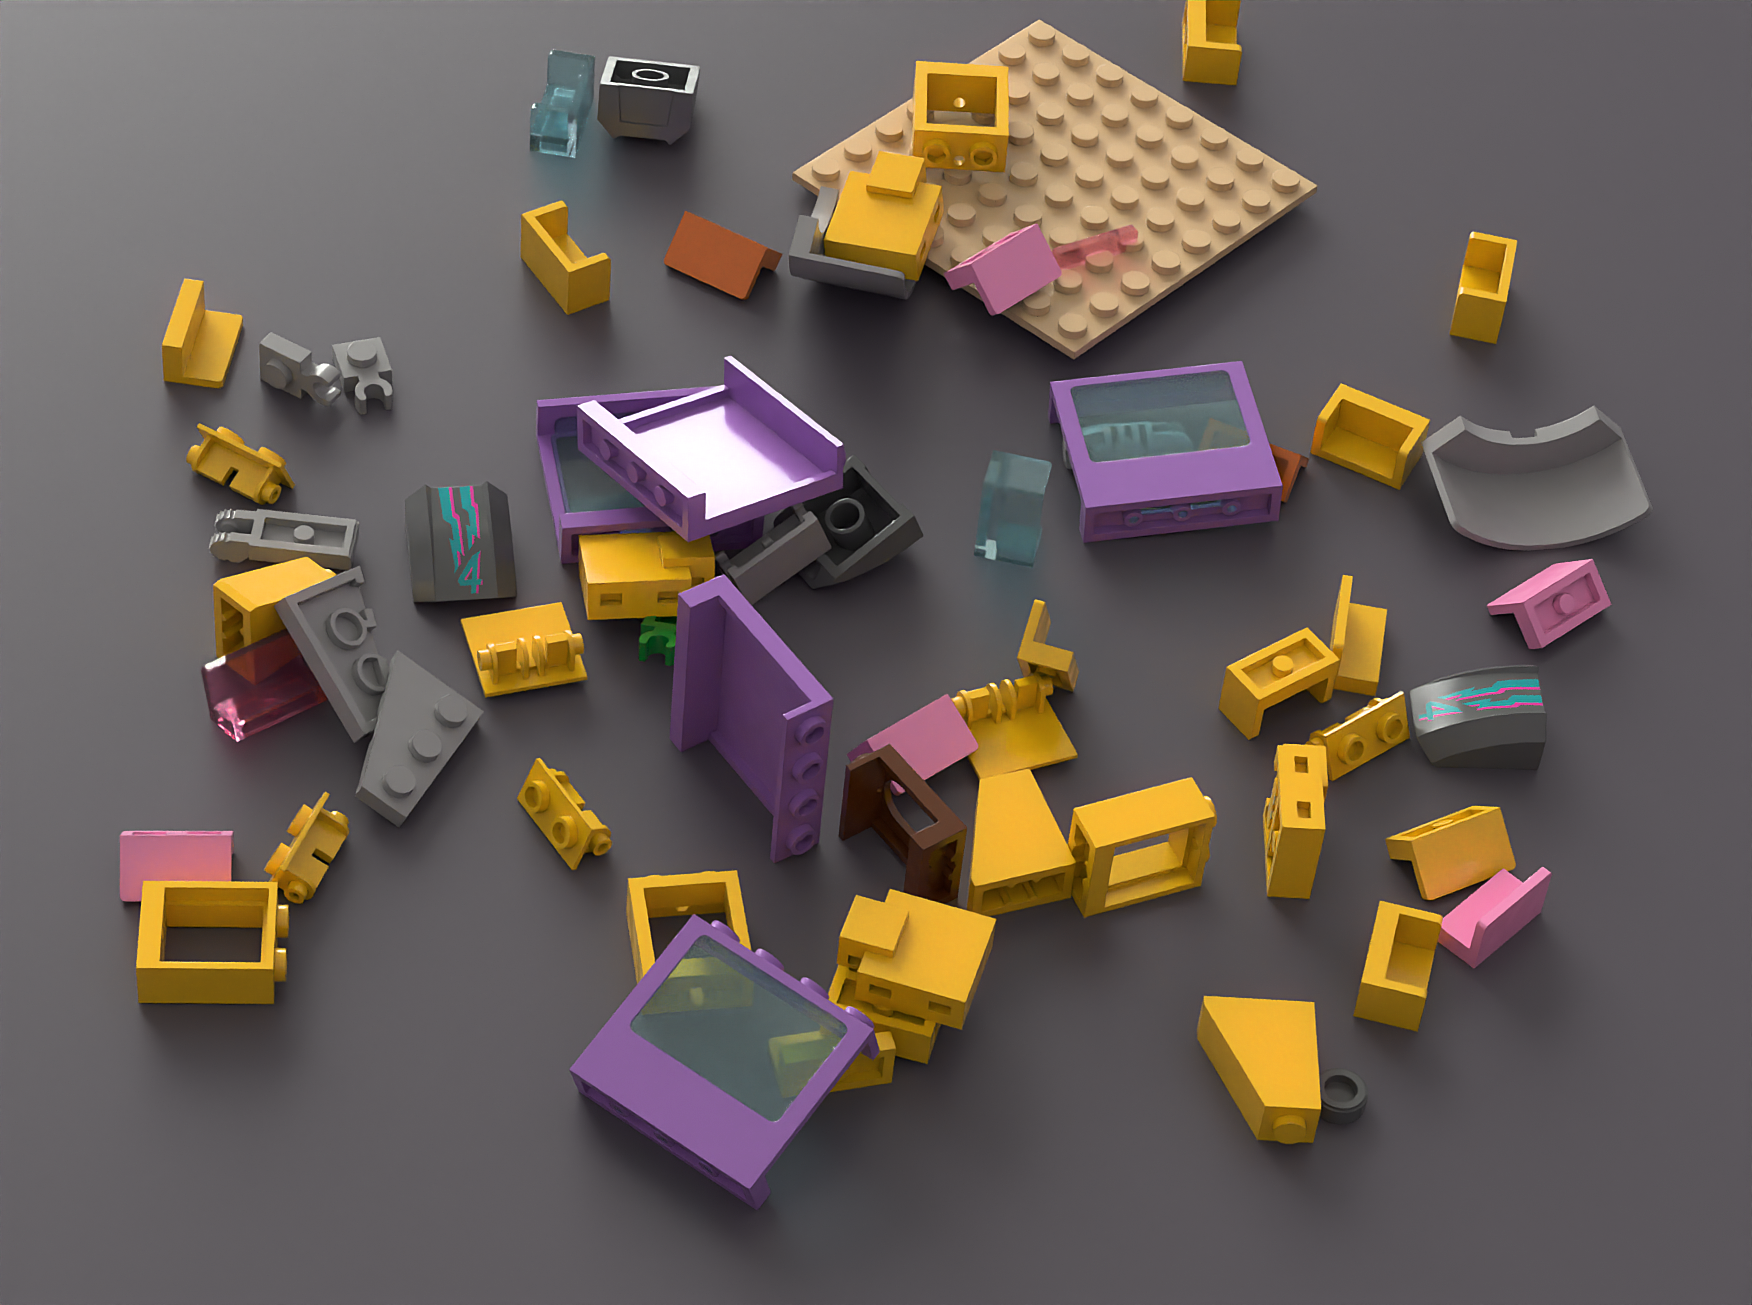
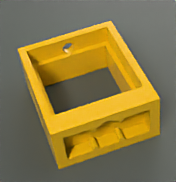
M916 61L913 90L912 156L925 158L926 168L1005 172L1009 137L1008 67ZM927 110L995 114V127L927 123ZM956 156L964 157V159L960 161L955 160L954 158Z
M1192 777L1073 809L1068 847L1076 861L1071 895L1084 918L1201 886L1205 863L1210 858L1209 843L1212 828L1217 823V815L1212 800L1208 796L1202 795ZM1169 834L1168 842L1114 856V851L1117 847Z
M737 870L628 878L626 916L637 984L655 963L648 918L725 912L727 926L739 937V943L751 950ZM716 959L682 961L643 1009L642 1016L752 1008L754 983Z
M143 881L136 961L138 1003L274 1004L275 983L286 982L287 948H277L278 938H288L289 905L278 904V882ZM167 927L262 928L261 962H164Z

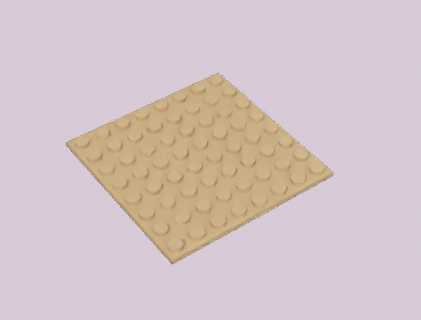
M1038 20L968 63L1008 67L1009 137L1005 172L926 168L927 183L942 186L944 213L925 265L944 276L943 273L1008 234L1038 224L1062 271V275L1006 309L1001 314L1074 360L1317 192L1318 185L1168 97L1121 67L1111 63L1086 46L1081 45L1052 26ZM913 98L792 173V180L817 196L821 186L838 189L840 198L850 171L870 174L879 151L912 156ZM927 110V123L995 127V114ZM956 156L954 159L960 161L964 157ZM974 283L961 287L983 301Z

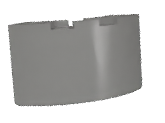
M821 186L812 216L799 215L788 255L791 276L905 300L908 299L917 281L905 279L903 272L825 256L823 239L839 201V190Z
M1592 406L1563 422L1535 429V437L1512 438L1510 431L1485 428L1468 421L1460 415L1421 442L1451 526L1463 536L1485 545L1523 551L1570 547L1621 531L1649 516L1653 510L1621 428L1596 406Z

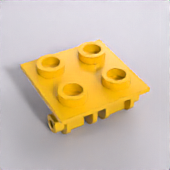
M562 602L461 619V625L485 698L584 681L588 678L580 654H584L582 635L580 633H572Z
M1033 672L1028 677L1016 679L1014 686L1009 679H1005L1000 682L999 689L995 683H989L984 688L968 692L965 690L958 691L956 697L951 698L978 743V749L968 755L967 758L979 780L999 773H1012L1025 769L1033 770L1078 758L1074 746L1046 696L1053 694V684L1048 675L1040 676L1038 672Z

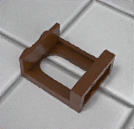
M891 744L872 753H864L856 757L850 764L846 765L838 836L844 841L872 827L906 865L903 893L942 904L958 898L967 826ZM891 781L899 784L933 820L934 824L916 833L898 812L893 802L890 788Z

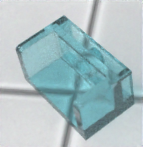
M555 49L550 50L547 85L541 103H533L531 108L530 151L576 158L594 100L595 56Z
M993 450L983 483L974 556L1033 568L1042 537L1043 528L1040 526L1044 496L1051 474V462Z

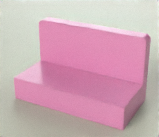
M1034 224L1008 234L943 274L952 291L974 283L989 314L994 316L1062 275V271L1038 224Z
M1593 559L1553 564L1487 605L1490 615L1514 613L1528 648L1539 649L1612 604Z
M946 694L867 739L849 752L847 756L852 762L861 754L872 753L891 744L925 781L970 755L979 746L951 698ZM891 781L890 788L894 795L899 796L906 792L899 784Z
M123 831L120 835V899L125 902L141 901L143 881H232L234 831Z
M1541 867L1523 883L1503 868L1443 918L1438 942L1472 968H1476L1541 913L1552 873L1546 868Z

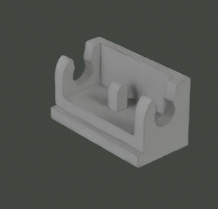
M803 503L790 506L794 513L792 516L729 560L723 550L715 555V560L722 574H725L751 605L832 548L818 519L811 511L807 513Z

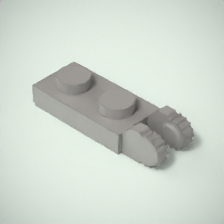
M225 509L216 516L214 526L219 533H214V536H211L208 549H210L213 557H217L218 560H229L230 562L240 563L249 557V560L284 563L308 557L322 568L350 570L352 569L359 538V522L355 519L257 509V511Z

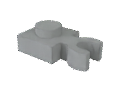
M272 332L259 343L261 380L300 399L308 392L315 401L325 406H330L341 395V390L331 386L341 376V372L329 364L317 365L313 363L311 351Z
M377 337L332 345V359L335 368L341 372L339 377L344 392L355 391V408L358 413L367 414L366 401L371 398L380 399L384 403V408L391 410L393 407L392 369L381 338Z

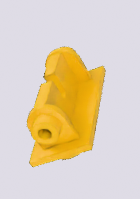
M199 423L197 425V429L204 438L201 446L194 445L191 447L186 458L187 463L192 465V470L195 473L224 486L232 472L236 471L238 473L229 485L231 490L260 505L266 502L274 504L278 500L281 493L280 483L291 489L295 486L285 469V460L275 452L265 447H260L257 452L245 446L243 439L227 428L219 427L215 431Z
M1399 692L1383 700L1374 698L1368 702L1366 707L1347 716L1345 723L1340 724L1337 722L1322 731L1316 730L1310 734L1309 741L1305 745L1326 746L1329 780L1334 781L1410 738L1404 693Z
M536 758L517 800L571 870H576L584 853L593 852L599 856L611 848V831L599 821L592 810L582 811L585 801L570 784L569 777L564 772H557L554 768L548 769L541 758Z
M324 792L313 809L303 804L286 831L294 836L292 843L288 847L281 842L264 868V871L272 875L269 882H278V887L284 890L285 897L296 904H301L304 900L313 897L317 886L329 867L313 857L312 854L330 864L343 841L349 835L348 818L338 811L329 812L322 808L330 795L327 792Z

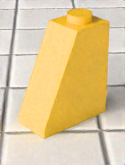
M303 557L218 580L213 584L216 656L249 682L255 683L300 651L274 605L284 597L334 577L336 574L329 569H323L310 558Z
M1025 769L1012 773H999L989 778L980 779L974 820L966 910L990 917L1071 898L1076 861L1031 770Z
M1204 996L1197 1026V1039L1256 1139L1278 1141L1284 1144L1298 1142L1313 1143L1321 1113L1314 1002Z

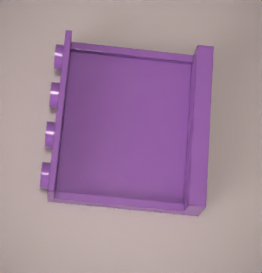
M732 356L724 358V385L621 419L614 417L595 400L577 406L578 450L687 542L843 488V466L846 462L844 444Z
M723 574L678 594L669 739L680 752L709 740L774 816L770 859L774 864L792 855L803 854L813 845L819 843L834 699Z

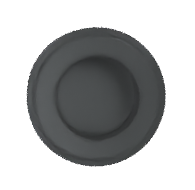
M1331 1068L1319 1074L1321 1095L1320 1118L1333 1124H1349L1358 1120L1364 1113L1368 1099V1087L1365 1081L1355 1072L1344 1068Z

